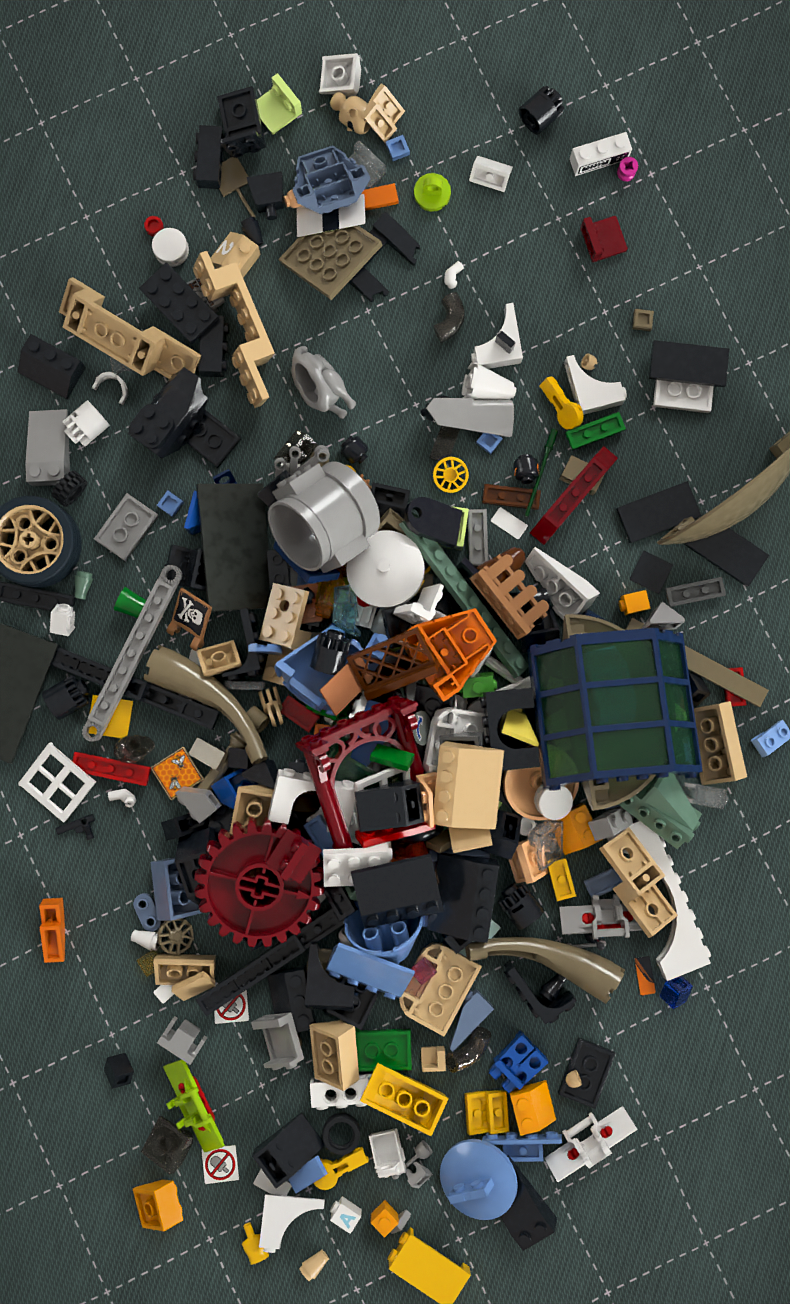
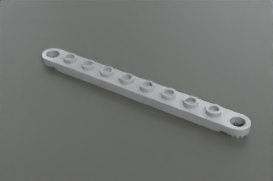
M167 565L162 569L87 718L85 726H83L82 735L86 740L98 741L102 738L182 578V572L177 566ZM170 570H175L176 577L173 580L167 578V573ZM92 726L97 729V734L94 737L89 735V729Z

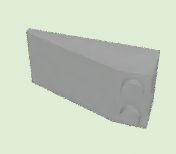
M67 409L29 411L25 465L26 482L31 486L56 485L60 482L61 478H64L65 474L70 472L69 436L64 432L67 427L62 422L68 417Z

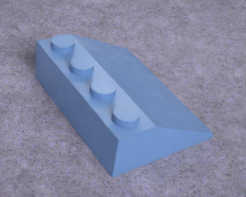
M338 943L333 947L325 971L329 972L328 975L333 978L339 979L341 976L346 978L349 984L358 986V984L365 985L366 990L376 993L377 990L384 993V997L395 1000L396 997H402L415 973L414 970L364 953L342 943Z

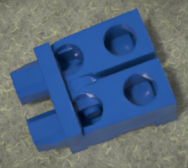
M520 1030L515 1035V1038L494 1058V1064L490 1067L489 1074L497 1080L504 1073L507 1079L502 1083V1087L508 1093H511L516 1088L520 1090L524 1084L548 1064V1060Z

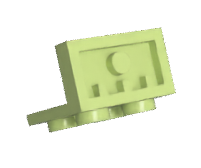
M278 73L272 77V89L257 99L260 119L271 134H275L302 114L301 102Z

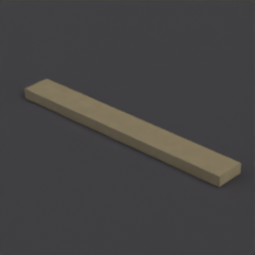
M631 618L625 630L642 629L644 623ZM651 640L639 641L646 648L653 651ZM659 644L660 655L677 664L675 645L660 646ZM685 646L689 671L730 691V693L743 698L747 702L761 707L769 691L768 689Z

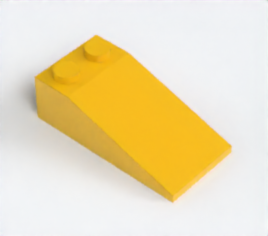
M377 1063L360 1101L432 1136L449 1098L445 1094Z

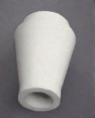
M133 931L131 941L136 942L149 951H157L159 948L158 932Z

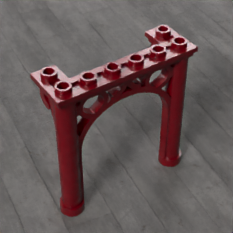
M393 696L388 699V702L375 704L368 711L357 712L354 714V717L339 720L336 723L337 725L324 727L319 730V733L306 735L301 738V741L295 743L296 747L303 751L333 841V849L354 848L335 791L337 769L348 753L367 742L385 741L392 744L396 749L415 754L414 761L410 766L411 780L416 781V775L425 774L413 736V730L418 728V721L413 713L417 710L418 702L408 698ZM387 720L388 729L383 735H379L376 730L377 725ZM370 724V726H369L370 733H369V732H364V733H363V732L360 730L361 728H363V727H365V726H367V725ZM394 731H396L398 741L390 738ZM347 734H350L348 740L345 741V744L343 741L339 739ZM337 743L339 746L338 753L335 757H328L326 752L329 751V747Z

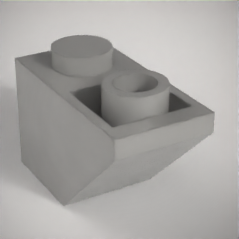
M183 786L175 792L180 804L186 806L190 816L195 821H198L199 824L222 806L211 790Z

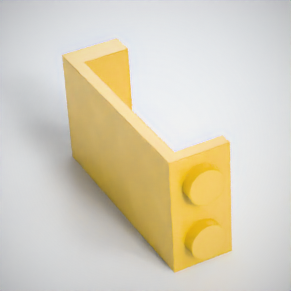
M410 1227L407 1233L403 1232L398 1242L400 1244L397 1249H393L388 1256L389 1270L439 1304H453L471 1276L470 1267L465 1263L458 1266L415 1237L414 1229Z

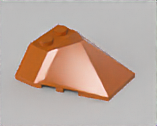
M476 608L416 624L407 630L418 627L434 658L438 659L440 663L438 673L424 679L443 702L462 689L464 683L474 673L476 667L483 661L497 642ZM416 634L409 636L406 642L418 646L419 640ZM405 647L409 657L413 658L416 650ZM418 651L415 659L423 662L428 660V657L425 653Z

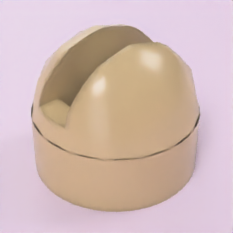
M589 353L581 361V367L586 370L595 369L594 365L597 364L596 357Z
M577 1070L571 1071L566 1076V1083L569 1087L576 1088L582 1085Z

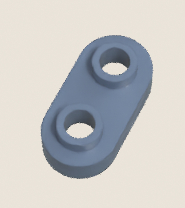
M147 893L138 895L134 899L133 906L143 928L151 932L157 930L161 926L162 921L157 920L153 897ZM140 901H145L146 907H141ZM149 918L154 920V925L148 923Z

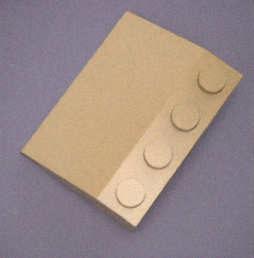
M448 741L440 745L433 807L434 825L453 828L496 829L504 750Z

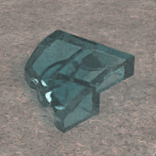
M350 585L335 587L332 622L348 634L361 636L360 630L355 626V620L359 618L356 594Z

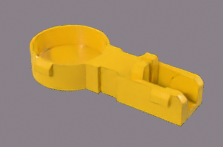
M547 377L539 386L549 401L555 406L559 424L565 429H573L580 426L583 421L581 406L570 402L566 398L554 377Z
M357 1147L339 1160L320 1159L328 1174L314 1182V1185L319 1189L329 1190L336 1185L338 1178L343 1173L350 1172L367 1163L369 1158L365 1155L364 1148Z

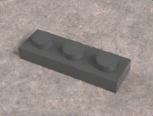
M722 577L664 589L669 607L726 596Z

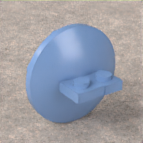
M479 1139L463 1140L453 1145L442 1160L440 1181L443 1191L450 1204L461 1213L474 1219L491 1220L500 1217L511 1207L517 1194V1176L509 1158L499 1148Z

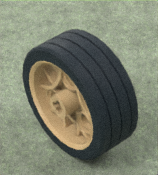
M38 496L14 498L0 507V574L20 585L31 588H43L60 582L72 572L81 553V535L76 522L63 508L46 498ZM52 517L55 521L49 531H46L42 525ZM29 520L30 526L24 529V523ZM9 534H15L13 545L7 544ZM55 540V541H56V546H55V548L50 549V548H49L50 542ZM24 553V560L19 562L18 556ZM45 558L47 566L39 569L36 562Z

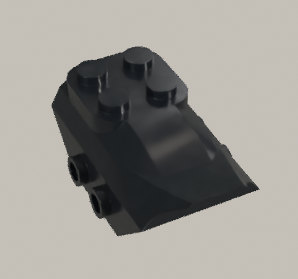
M185 367L176 374H173L161 391L153 397L151 404L145 405L130 423L127 434L161 459L180 450L182 446L186 445L193 431L199 428L204 415L208 397L203 394L201 379Z

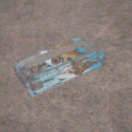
M225 681V688L228 690H265V683Z

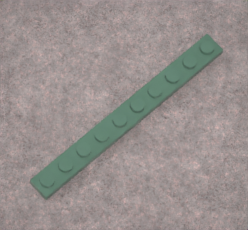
M414 512L412 515L415 518H418V516ZM405 520L402 521L399 526L408 538L417 545L423 558L462 610L477 609L497 640L492 650L513 678L519 677L529 665L439 544L414 534L408 528Z

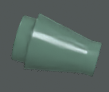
M77 571V574L74 575L75 598L86 599L94 579L92 578L93 573Z

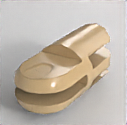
M273 687L274 696L277 701L272 700L269 688L265 689L269 701L267 704H265L262 691H259L258 694L265 714H269L272 726L277 727L273 716L275 713H277L279 723L282 725L284 722L280 711L283 706L277 687Z

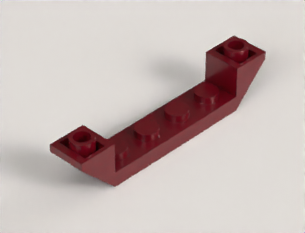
M603 446L544 514L530 534L541 544L545 545L618 458Z

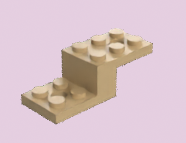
M273 583L259 640L281 645L283 654H268L262 677L263 680L284 685L283 677H278L275 672V664L310 640L312 633L300 630L309 591ZM288 601L289 608L285 611L284 604Z
M629 827L599 848L622 879V882L613 888L614 892L648 938L654 936L678 916L655 885L665 877V874ZM623 850L629 853V859L623 855ZM648 906L654 909V915L648 911Z

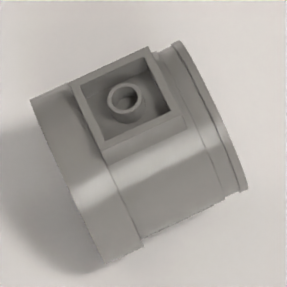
M328 462L322 467L319 463L313 467L309 464L277 484L278 488L272 492L277 501L268 510L271 532L287 557L296 565L308 571H316L320 568L325 573L343 566L370 546L367 539L377 532L380 525L379 509L369 487L355 471L339 462Z

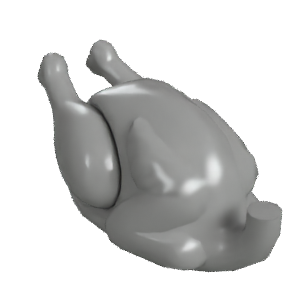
M300 346L295 349L292 357L291 374L304 402L313 409L322 412L329 410L337 414L339 418H345L347 411L335 405L339 397L345 401L351 410L356 406V402L347 393L341 376L334 371V368L321 355H313L307 352L306 346Z

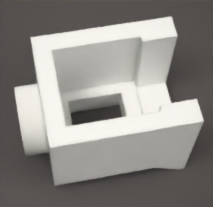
M57 604L51 611L50 633L69 636L75 629V611H73V607L67 604Z

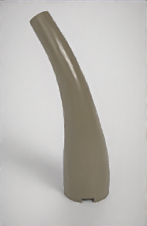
M158 645L159 650L154 649L146 665L149 667V674H144V680L217 709L241 733L247 744L245 750L251 764L255 765L267 760L268 755L250 717L237 699L215 677L204 676L202 668L198 664L172 649Z
M534 937L488 939V943L475 941L465 947L466 956L469 961L487 959L488 956L508 955L539 962L605 1004L611 998L609 994H612L617 989L625 969L614 962L585 949L562 942Z

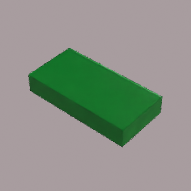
M377 744L370 755V761L408 771L414 761L415 754Z

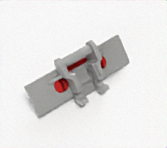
M617 894L613 895V899H599V895H592V905L559 907L562 935L592 933L593 940L598 939V937L612 936L629 938L630 931L642 930L623 903L620 904ZM648 906V911L654 915V909Z

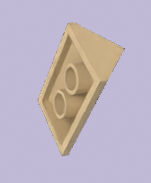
M157 954L154 958L156 985H175L202 971L215 980L216 955Z

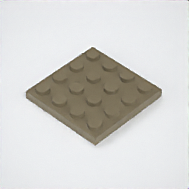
M357 225L299 237L279 258V261L294 274L332 300L383 245L379 239Z

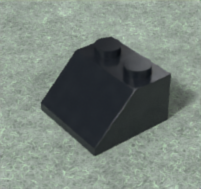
M551 605L546 611L547 616L543 619L539 617L533 622L535 627L531 629L532 631L518 639L522 653H527V649L531 645H544L546 641L560 638V629Z

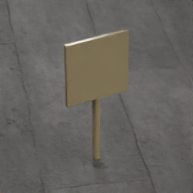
M231 157L222 162L221 187L219 190L223 197L237 191L251 217H255L239 189L248 184V175L238 158Z

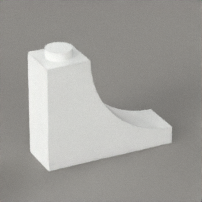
M513 303L505 305L504 324L500 331H503L515 341L514 349L510 354L495 342V336L489 342L474 348V353L471 354L472 362L478 363L487 369L521 364L523 355Z
M574 355L566 357L564 365L574 401L581 406L583 415L624 403L627 393L625 387H622L621 382L606 383L595 380L579 367Z
M265 1194L259 1248H264L263 1252L275 1253L276 1249H280L282 1237L289 1224L304 1212L324 1209L325 1199Z

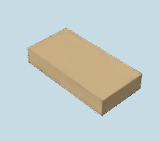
M202 971L173 985L172 993L185 1001L214 987L215 980Z

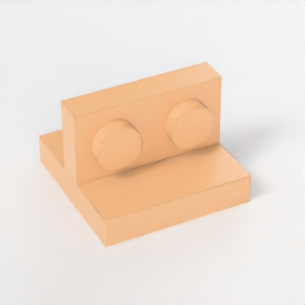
M538 836L520 841L512 859H509L516 884L526 882V884L534 883L549 873Z

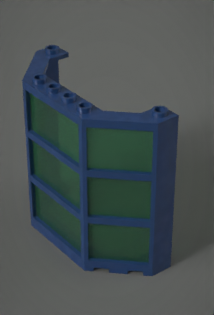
M659 628L570 635V638L564 639L562 642L558 638L546 641L544 645L535 644L528 647L527 657L531 688L533 689L534 716L537 740L539 742L538 748L543 788H549V791L561 790V786L578 782L596 780V784L608 783V779L616 778V782L628 781V777L644 780L649 779L648 775H656V778L669 777V773L678 774V776L684 775L685 779L696 778V774L703 772L683 633L673 634V631L662 630L661 633Z

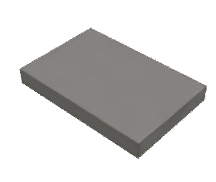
M126 493L94 540L124 561H127L159 515Z

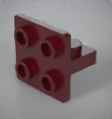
M287 829L268 858L267 865L278 870L280 878L285 881L291 878L298 883H302L322 850L297 833Z

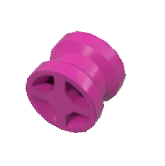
M625 157L621 160L617 170L620 180L631 181L634 178L638 169L636 159Z

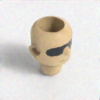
M335 93L330 101V106L333 110L340 111L339 121L347 126V131H354L357 134H365L369 131L371 127L363 118L368 103L358 96H351L346 99L343 93Z

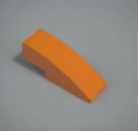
M63 898L43 899L39 908L42 923L40 934L44 963L64 962L65 918Z

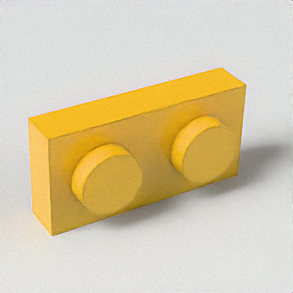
M566 858L546 862L556 900L561 901L576 897Z

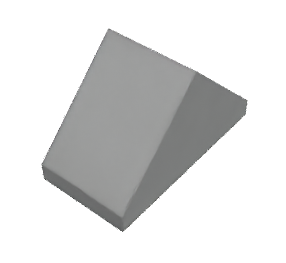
M661 602L653 610L642 629L659 628V630H674L681 626L685 619L664 602Z

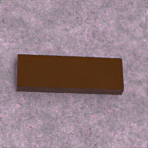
M484 484L482 504L527 509L533 489ZM541 490L536 492L531 507L533 510L539 509Z

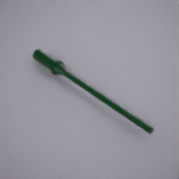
M551 429L547 443L544 446L545 455L525 517L529 516L548 455L554 449L553 446L558 433L556 429Z

